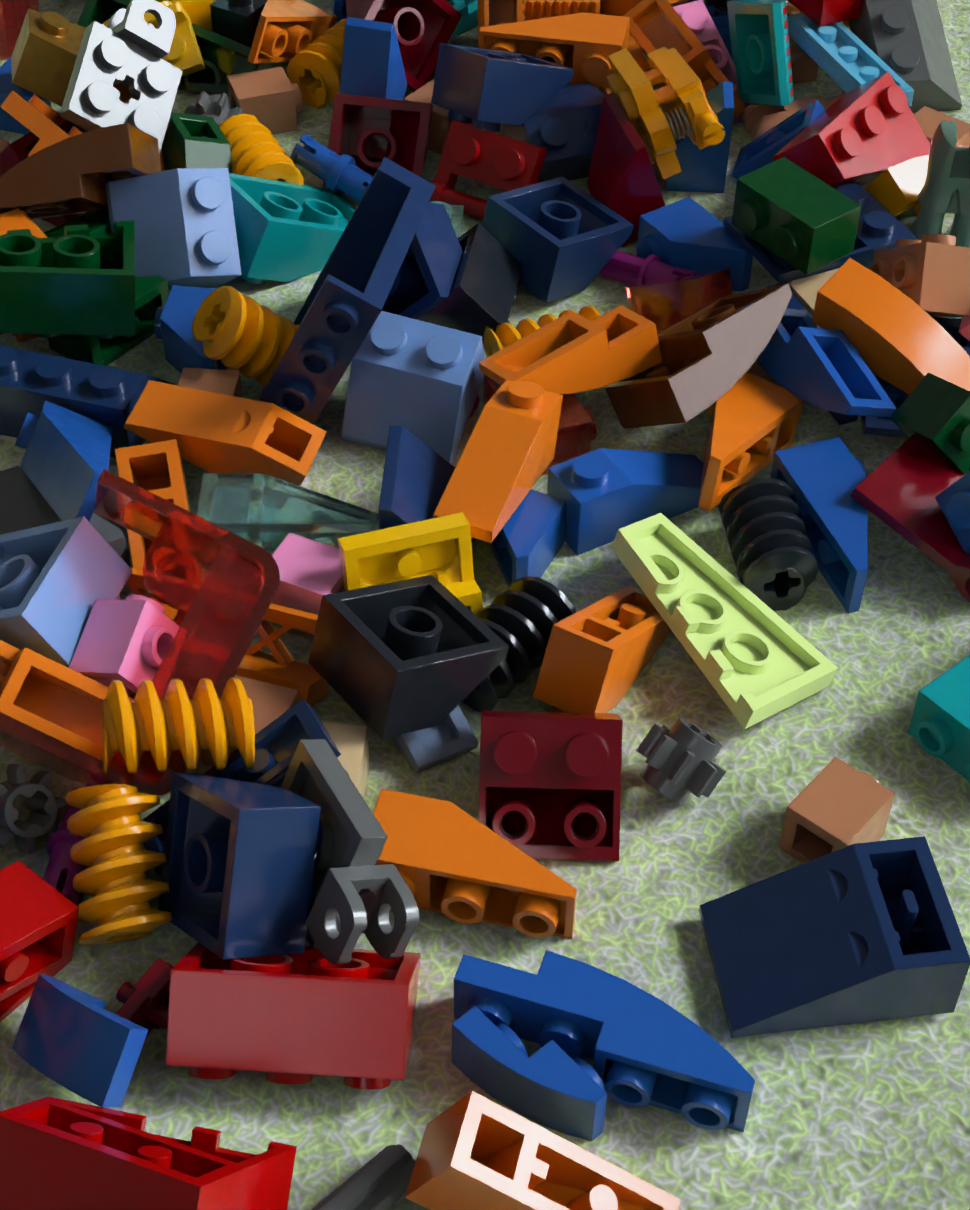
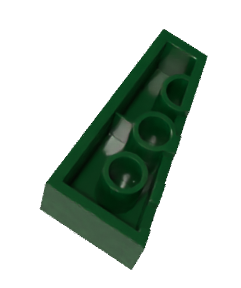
M134 220L114 222V232L89 234L88 225L83 224L64 226V236L37 238L31 234L30 229L7 231V234L1 235L0 335L4 333H27L44 338H54L63 334L93 335L101 339L135 336Z

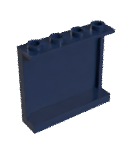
M383 158L294 320V325L300 326L258 401L273 403L311 424L315 423L384 307L436 187L434 184L388 158Z

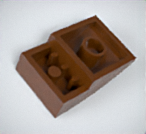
M129 123L88 131L48 146L19 162L0 176V214L18 208L24 211L31 220L108 210L106 183L162 171L158 139Z
M789 284L722 296L657 332L662 362L631 378L605 387L623 428L686 423L716 402L748 371L770 341L791 299L792 292Z

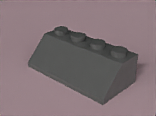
M862 0L859 17L848 20L850 30L914 90L912 106H909L912 113H916L924 106L936 111L961 110L962 102L937 1Z

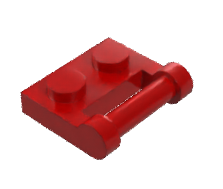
M452 119L435 179L431 181L436 187L429 202L444 204L447 209L483 220L487 200L454 190L458 175L506 191L538 183L548 149L488 130L475 129L472 125Z

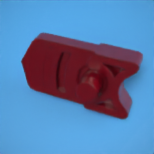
M158 958L135 985L130 982H125L121 985L116 994V999L123 1003V1005L115 1014L148 1029L147 1035L154 1028L159 1029L161 1027L167 1031L170 971L174 966Z

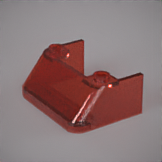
M104 469L97 481L95 513L153 541L143 562V583L147 591L156 600L178 610L173 622L180 628L152 680L159 700H163L171 679H180L184 684L189 699H192L197 683L201 678L212 680L220 699L229 678H234L277 592L280 573L275 559L264 548ZM0 712L1 747L83 784L94 783L97 785L127 784L137 787L140 793L157 795L161 799L171 794L173 772L187 771L180 750H175L172 753L166 772H158L151 752L144 751L136 773L128 772L120 752H115L107 773H104L103 761Z

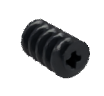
M773 478L757 479L733 488L723 496L718 504V509L739 580L773 611L787 610L795 606L804 597L806 588L816 579L819 570L815 555L812 554L813 550L807 537L804 522L801 520L802 517L793 489L786 482Z
M524 576L515 580L507 591L497 595L491 605L478 611L476 616L509 646L506 658L462 701L464 704L478 712L493 710L498 703L497 698L508 697L515 687L514 684L523 683L531 674V669L541 667L553 625L576 613L574 605L562 591L552 583L539 577Z

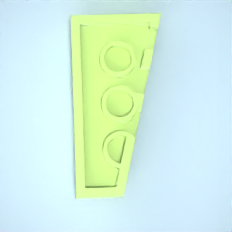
M662 513L618 529L611 547L744 730L830 686L838 667Z

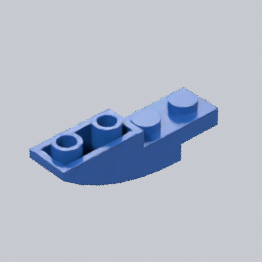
M547 950L537 975L463 954L454 977L455 1020L476 1006L496 1026L500 1023L505 1024L520 1039L538 1043L541 1048L553 1040L571 1059L579 1056L593 1059V1069L601 1078L607 1096L621 1105L633 1108L652 1105L682 1114L685 1120L701 1129L717 1131L730 1128L744 1132L755 1079L709 1034L662 1000L624 979L587 963Z

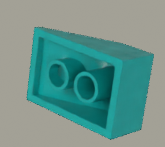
M229 173L242 274L240 277L252 283L264 284L266 280L291 282L321 271L356 208L339 193L334 194L325 188Z

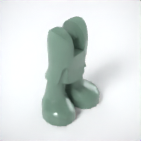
M943 120L932 137L926 180L918 194V201L920 202L918 214L904 217L900 222L915 235L916 240H922L923 234H942L945 213H955L953 222L948 227L945 235L956 237L955 246L970 247V146L969 148L956 147L957 124L955 121Z

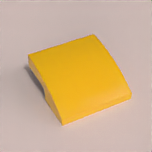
M463 512L337 538L345 591L433 575L475 615L483 608L482 591L474 580L470 523Z

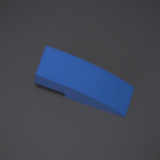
M786 309L770 341L756 359L757 363L778 384L798 398L821 409L844 415L891 417L897 409L844 331L818 328L812 322V318L806 310Z

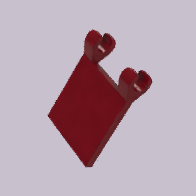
M912 435L853 490L850 496L950 574L961 596L970 602V554L963 551L935 499L937 495L965 474Z

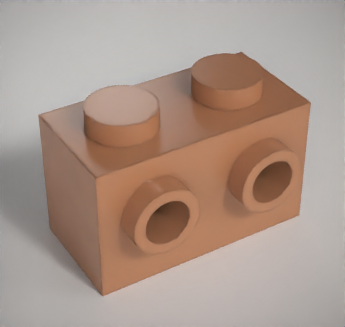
M923 234L922 240L898 239L896 240L895 248L874 251V260L868 269L911 298L930 316L956 318L970 315V247L955 246V236Z

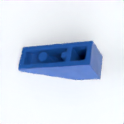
M839 436L774 451L770 478L782 480L792 487L802 517L801 520L804 522L807 537L811 543L812 554L815 555L820 573L848 614L859 611L868 573L867 509L850 495L867 477L862 461L852 455Z
M599 448L549 467L547 495L567 501L564 541L578 556L613 542L618 529L659 513L670 519L697 508L703 462L696 455Z

